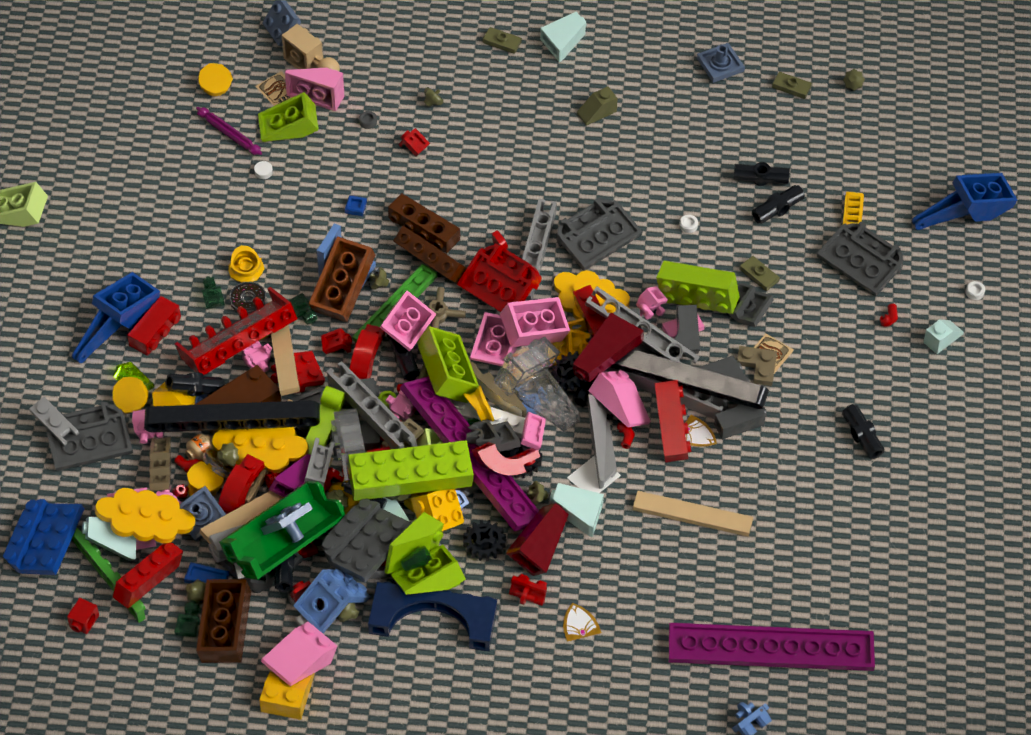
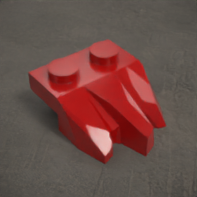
M313 351L294 353L300 392H304L306 387L324 385L325 378ZM274 364L270 368L276 373L272 374L270 379L274 383H278L276 364Z

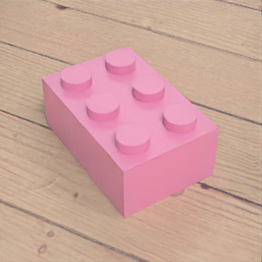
M559 297L507 303L500 313L511 347L561 342L570 332Z

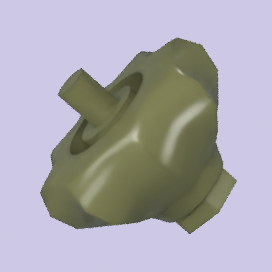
M855 69L846 72L843 79L846 88L853 91L862 88L863 82L866 80L863 77L862 71Z
M429 87L425 88L424 103L429 107L443 104L444 100L438 95L440 90L437 89L435 92Z
M379 267L374 273H370L369 285L372 289L387 287L389 280L387 279L386 271L382 267Z
M233 443L223 444L217 457L224 466H235L236 461L239 459L238 449Z
M534 481L532 485H529L527 496L537 506L548 498V492L545 491L544 485Z
M333 489L325 494L327 499L339 500L344 508L348 507V496L343 493V490Z
M197 579L187 584L185 588L187 600L192 601L194 604L203 601L206 583Z
M348 603L338 615L340 622L353 618L357 619L359 610L356 609L355 603Z

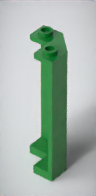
M307 481L219 541L227 560L232 565L236 563L243 569L241 573L246 578L259 579L339 523L345 516L344 507L339 500L327 499L324 487L320 482ZM298 502L301 505L309 502L312 506V510L295 521L304 535L302 539L295 543L292 542L285 527L267 535H264L260 529L266 525L265 521L281 514L280 511L288 506H293Z

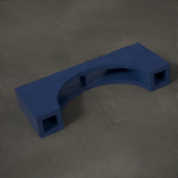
M377 582L368 622L369 634L389 637L394 625L403 617L419 611H437L450 615L463 625L469 636V649L490 651L497 614V599L489 596H473L468 593L458 594L447 590L406 595L399 585L390 582Z

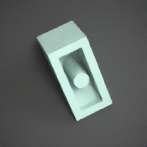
M939 319L926 329L923 343L938 354L962 336L964 332L952 321Z

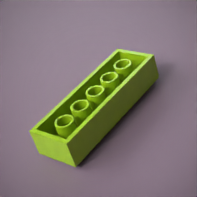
M467 440L348 455V471L354 501L366 498L375 499L472 487L474 474Z

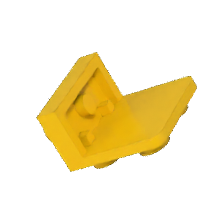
M455 489L434 491L411 498L416 518L425 512L444 523L442 531L464 523V517Z

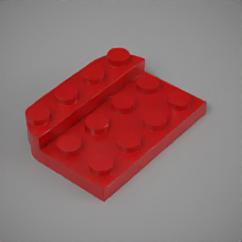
M494 243V245L488 246L485 249H479L457 285L501 312L507 303L525 301L533 288L535 290L538 289L542 277L539 275L538 270L530 263L501 245Z

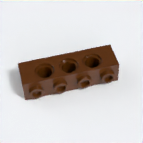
M403 193L388 206V218L393 223L412 230L446 254L460 241L459 227Z
M402 226L393 242L455 283H458L467 267L405 226Z

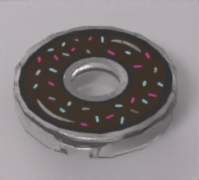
M255 282L237 284L229 294L230 305L235 312H237L238 307L242 306L249 315L256 308L253 299L245 301L244 298L248 296L253 299L259 297L265 305L267 303L265 289Z
M210 448L207 449L202 457L205 464L208 465L210 463L213 466L211 468L212 471L227 479L233 468L224 466L217 457L218 451Z

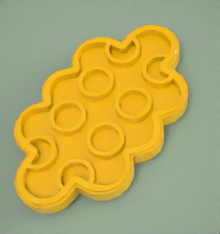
M585 270L577 275L570 272H562L554 278V289L559 293L558 297L563 311L572 312L576 320L582 317L574 303L573 291L591 285L593 291L596 286L625 306H629V294L625 290L615 289L612 281L599 279L595 272ZM595 294L600 305L602 306L605 300H603L600 296ZM608 304L605 306L608 313L615 312L613 305Z
M294 427L219 430L212 439L214 448L218 452L223 444H234L238 449L239 459L236 461L237 465H240L245 456L249 454L264 462L265 467L262 470L266 468L269 472L273 473L284 471L290 461H298L309 452L306 440L303 437L296 436Z
M121 488L115 492L114 498H101L95 506L96 516L102 521L110 522L113 533L121 537L133 535L139 541L154 539L159 543H170L176 538L177 533H190L196 522L193 514L187 510L180 509L179 502L175 497L168 494L157 496L150 490H142L137 493L130 488Z

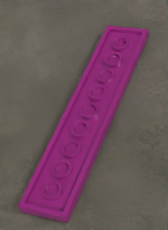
M429 377L405 382L401 385V391L443 443L467 440V433L472 432L468 428L470 426L469 423L447 397H440L435 394ZM467 443L474 482L514 532L524 529L539 510L511 475L490 471L476 460L471 450L479 447V445Z
M669 623V663L874 671V631Z

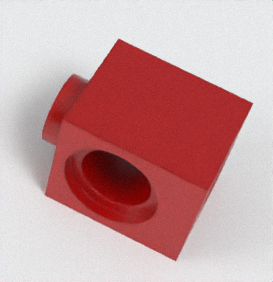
M79 597L67 616L69 627L75 632L88 634L99 617L98 606Z

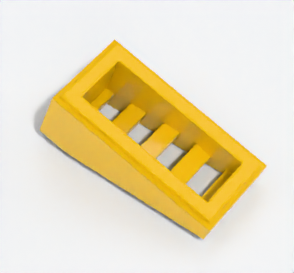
M846 192L843 224L862 222L863 193ZM847 220H855L858 222H848Z

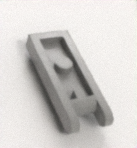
M45 397L29 408L30 412L63 446L68 444L63 437L70 431L75 436L79 434V431Z
M315 438L304 482L318 481L324 487L335 442H330L329 447L318 445L319 438Z

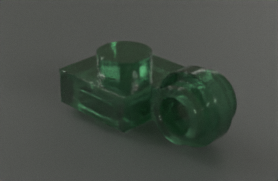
M206 276L205 279H202L205 290H202L206 309L224 306L225 302L221 287H216L214 277Z
M303 293L288 300L291 302L297 318L302 316L307 325H312L316 322L315 320L318 319L317 314L311 309L309 300Z
M195 600L186 602L185 614L178 615L174 630L175 635L196 637L200 621L199 616H197L200 604L196 603Z

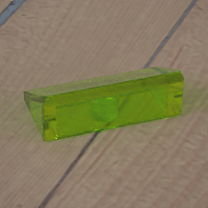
M132 362L116 366L113 376L117 381L123 377H136L143 381L148 391L154 388V383Z

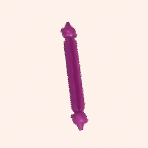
M196 107L197 114L201 118H205L208 123L244 149L249 150L251 154L262 155L261 147L253 144L249 138L214 113L209 112L207 108Z

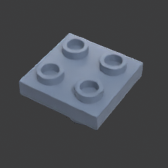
M275 0L262 22L278 46H283L282 34L296 24L300 25L301 23L300 18L286 0Z
M729 43L720 44V46L718 45L715 48L697 54V60L713 83L745 71V66Z
M206 486L180 504V509L189 511L195 517L196 522L190 534L196 542L203 538L200 534L201 528L226 515Z
M298 502L281 510V514L265 521L266 525L260 529L264 535H267L285 527L292 542L295 543L304 537L295 521L313 508L309 502L302 505Z

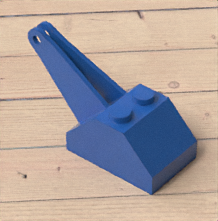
M1003 173L956 175L952 182L956 191L912 219V223L917 230L969 214L975 222L991 221L1013 208L1018 200Z
M131 272L93 295L92 305L97 307L99 311L74 350L72 358L79 363H83L122 325L130 330L133 329L157 301L160 291Z

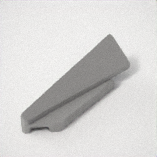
M588 394L590 432L600 489L604 487L605 482L617 473L610 423L607 421V408L593 395Z

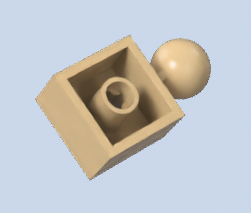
M296 24L282 34L284 59L296 69L329 68L340 72L339 63L334 58H323L321 40L311 35L306 28Z

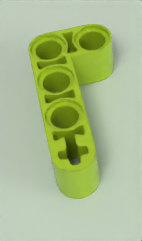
M326 385L320 400V423L312 426L306 437L309 447L308 454L311 455L315 438H319L318 445H327L344 404L345 392Z

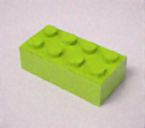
M663 261L656 277L658 288L668 299L666 303L697 305V308L733 314L740 297L734 272Z
M428 326L417 341L435 394L440 397L468 403L469 401L463 394L475 392L479 384L461 336Z

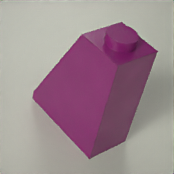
M306 454L276 476L269 490L285 497L304 484L311 455Z

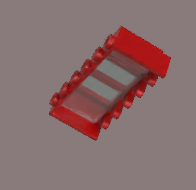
M267 288L272 299L271 302L264 305L259 297H255L253 303L256 310L249 315L245 308L242 306L238 307L237 313L240 320L232 324L227 316H223L221 322L224 329L217 334L213 327L210 325L206 326L207 340L200 343L195 335L189 337L192 349L187 350L180 343H174L180 358L197 373H202L204 376L224 364L225 360L270 333H275L297 320L291 302L273 288Z

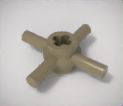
M443 287L437 288L436 300L431 301L428 305V308L436 313V316L431 321V327L439 329V324L443 323L447 317H466V311L448 309L447 305L443 302L445 292Z

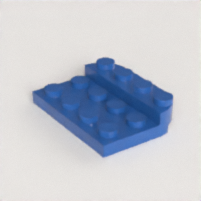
M45 499L30 500L26 503V508L17 522L3 557L17 573L56 575L85 508L82 504L48 503Z

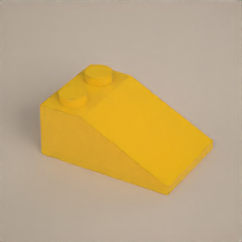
M270 670L259 700L261 712L301 720L315 673L289 686Z

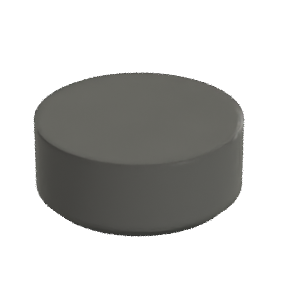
M371 111L361 113L359 116L360 126L365 129L375 127L377 124L376 114Z

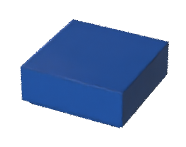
M349 195L345 213L363 216L367 198Z

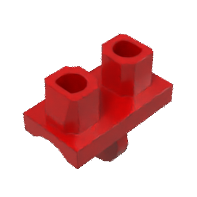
M520 574L518 577L513 575L509 594L520 598V604L525 605L526 601H530L543 606L546 598L547 583L541 580L536 583L529 581L530 578L524 574Z

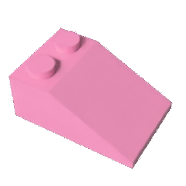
M329 68L285 71L287 96L294 97L305 92L315 105L333 111L337 110L344 98L342 72Z
M406 291L392 307L379 328L408 351H411L436 316V313L410 292Z
M485 312L470 360L508 367L517 347L510 346L501 316Z
M619 370L598 374L588 391L627 427L648 425L651 422L637 388L626 372Z
M306 622L288 634L262 658L261 662L289 686H292L331 664L337 645L310 622Z

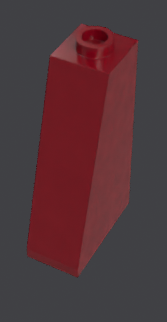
M610 313L573 363V373L577 378L591 382L599 373L604 372L641 344L644 340V330Z
M557 503L542 506L509 547L506 554L532 576L547 573L569 514Z

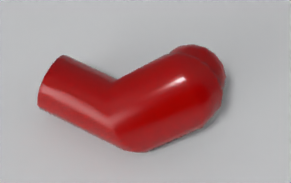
M889 304L887 306L888 315L885 314V317L881 316L879 320L882 326L890 327L898 320L896 304Z
M620 422L617 425V430L624 434L621 446L629 449L635 433L632 427H627L623 422Z
M178 455L174 460L186 473L194 464L200 461L204 462L198 459L186 460L181 455Z
M181 484L173 488L171 493L176 497L186 498L189 487Z

